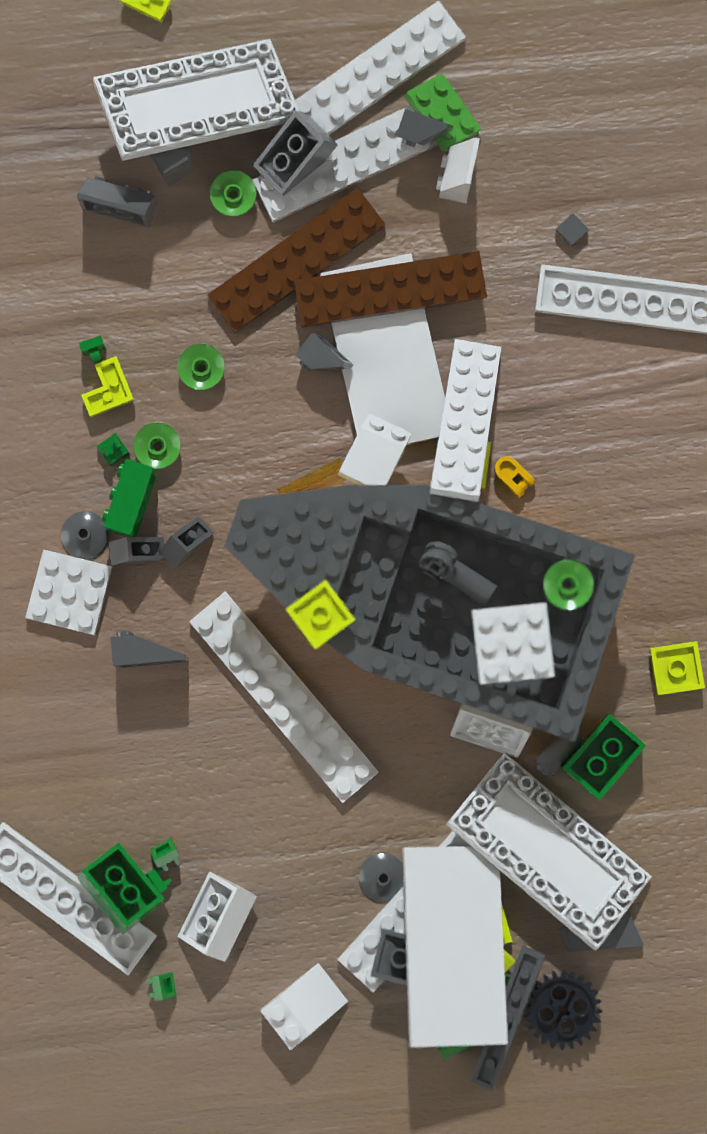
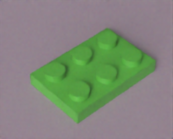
M443 73L407 91L404 95L416 113L454 126L452 131L435 139L442 152L449 150L453 145L471 138L481 130V127Z

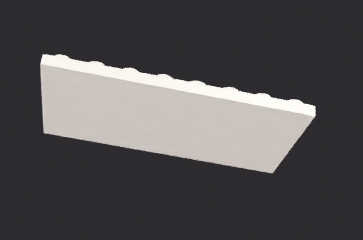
M270 39L93 77L96 92L122 161L286 123L295 110L299 112Z
M409 253L320 273V276L412 262L413 258L412 254ZM425 309L331 323L337 350L353 364L352 368L342 369L356 433L358 434L370 413L412 433L407 445L439 438L445 395Z
M505 752L446 823L448 827L595 951L598 950L652 877Z
M472 846L404 847L403 873L409 1046L508 1044L500 870Z

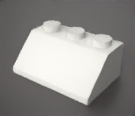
M209 871L177 937L205 955L225 962L257 896L243 887Z

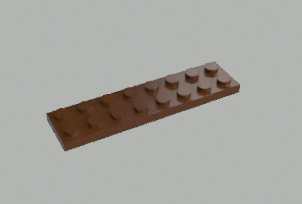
M357 187L207 294V297L232 331L237 333L295 291L294 280L315 277L384 228L385 223Z
M480 251L294 280L302 328L487 299Z

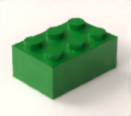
M126 459L124 464H120L117 471V477H119L117 487H112L109 499L112 500L110 508H106L102 516L103 527L107 531L123 537H137L158 475L154 467Z
M606 714L560 769L596 800H601L646 747V744L611 714Z
M117 843L82 869L78 877L81 884L122 935L160 907L164 900V897L120 843Z

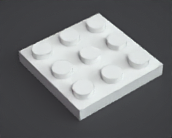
M43 549L25 618L95 636L113 567Z
M546 603L472 610L480 685L554 677Z
M462 704L450 736L500 753L505 752L509 756L518 758L531 734L532 727Z

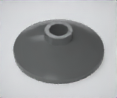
M88 511L77 512L71 515L65 521L61 531L64 547L69 553L79 558H91L98 555L105 548L109 535L108 531L103 527L102 518ZM87 530V537L81 538L80 531Z
M386 853L375 854L369 857L363 863L359 873V881L364 893L376 901H390L404 886L403 863L397 857ZM381 874L388 876V880L384 883L379 881Z

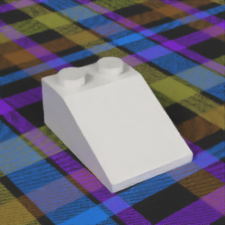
M473 138L453 145L449 148L448 154H443L441 167L445 168L444 176L438 177L436 190H440L439 198L467 203L480 138Z
M369 413L338 475L358 485H387L404 454L412 433Z
M317 963L262 1007L261 1013L291 1050L345 1005L348 1000L321 965Z

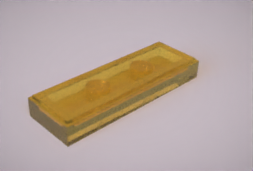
M338 458L277 489L278 494L300 492L338 473L343 462L341 458Z

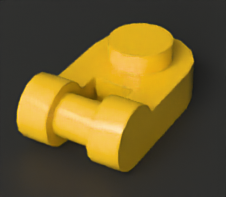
M501 457L495 464L494 471L496 476L518 498L525 494L524 490L528 486L532 487L536 483V480L512 457ZM517 474L522 478L518 484L512 480Z

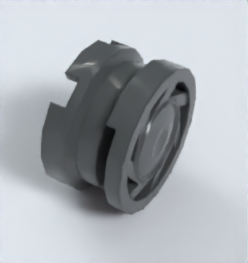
M431 542L426 545L419 565L424 568L423 572L428 576L434 578L437 575L440 576V579H445L453 571V565L457 561V553L447 544Z

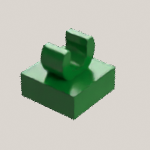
M101 335L79 343L82 354L84 356L90 355L94 364L103 361L100 351L105 350L106 346Z
M116 433L96 446L110 466L130 453Z
M172 838L151 848L154 862L158 868L162 866L163 870L168 871L167 863L175 861L177 866L180 864L179 853Z
M159 868L156 871L152 869L145 875L161 894L167 889L171 878L162 881L159 874L164 871L163 868Z
M173 972L151 976V979L146 981L147 984L152 983L153 992L148 993L149 997H154L155 1001L177 996Z

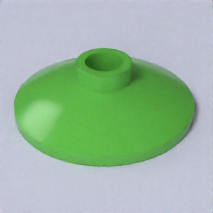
M235 170L226 171L217 176L210 188V199L214 208L221 214L230 217L240 216L247 213L253 207L256 200V187L252 179L245 173ZM235 192L238 194V197L231 199L229 197L230 194Z
M195 344L183 351L178 360V374L183 383L192 389L208 390L216 386L223 377L225 369L223 357L216 348L208 344ZM200 365L206 366V370L202 373L197 370Z
M149 423L136 434L133 445L134 453L142 464L154 467V469H163L173 464L178 458L181 449L180 438L177 432L165 423ZM156 443L162 444V449L160 451L154 450V445Z
M563 560L554 564L547 571L544 578V591L549 601L555 606L562 609H575L585 604L590 598L593 591V578L590 571L580 562ZM565 581L572 583L570 590H566L563 587Z

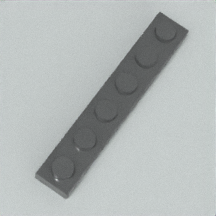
M522 946L505 990L508 1044L484 1045L471 1082L488 1090H495L546 957L545 954Z

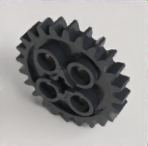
M562 969L560 976H557L556 972L552 970V978H548L543 974L544 982L541 983L536 980L538 987L536 989L533 988V995L528 1001L530 1005H527L525 1009L530 1014L526 1015L524 1019L527 1021L532 1020V1023L528 1025V1029L536 1028L537 1030L533 1036L537 1038L542 1035L541 1043L543 1045L550 1040V1047L552 1049L556 1043H559L561 1050L564 1049L565 1043H568L570 1048L573 1049L575 1041L582 1046L581 1038L583 1036L589 1040L591 1039L588 1034L589 1030L597 1032L593 1023H601V1020L595 1017L596 1014L602 1013V1010L595 1006L600 1004L601 1000L593 998L598 991L596 989L589 991L592 983L589 981L583 984V975L575 979L574 971L570 973L569 977L566 976L564 969ZM558 986L563 987L565 990L564 996L560 999L552 996L553 989ZM575 991L574 996L566 1005L568 1012L566 1014L562 1012L555 1027L551 1028V1024L559 1015L557 1007L559 1005L563 1007L570 992ZM578 999L585 1001V1008L580 1012H576L573 1009V1004ZM545 1007L552 1009V1016L547 1020L540 1018V1011ZM566 1020L572 1021V1030L566 1033L562 1032L560 1029L562 1022Z

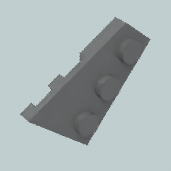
M628 909L598 949L644 946ZM566 926L558 928L568 952L593 950Z

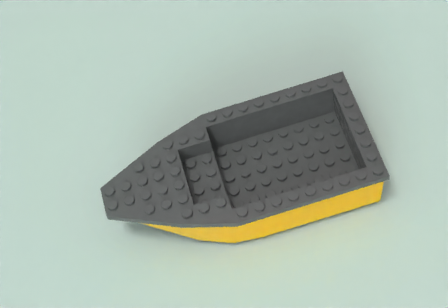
M344 485L240 500L225 547L286 609L326 580L355 619L354 622L326 641V643L363 671L575 741L635 554L476 501L430 494L431 487L427 485ZM441 542L449 545L457 553V560L497 585L484 606L444 579H440V576L435 575L433 578L423 572L424 568L420 567L419 562L427 544ZM563 560L580 562L590 571L593 578V591L590 598L585 604L575 609H562L555 606L549 601L544 591V578L547 571L554 564ZM565 581L563 587L566 590H570L572 583ZM546 603L554 677L480 685L472 610Z

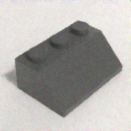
M95 176L94 179L87 177L77 194V199L85 211L149 228L157 204L156 197L150 190L140 188L139 191L130 189L129 185L117 182L116 185L108 183L107 179Z

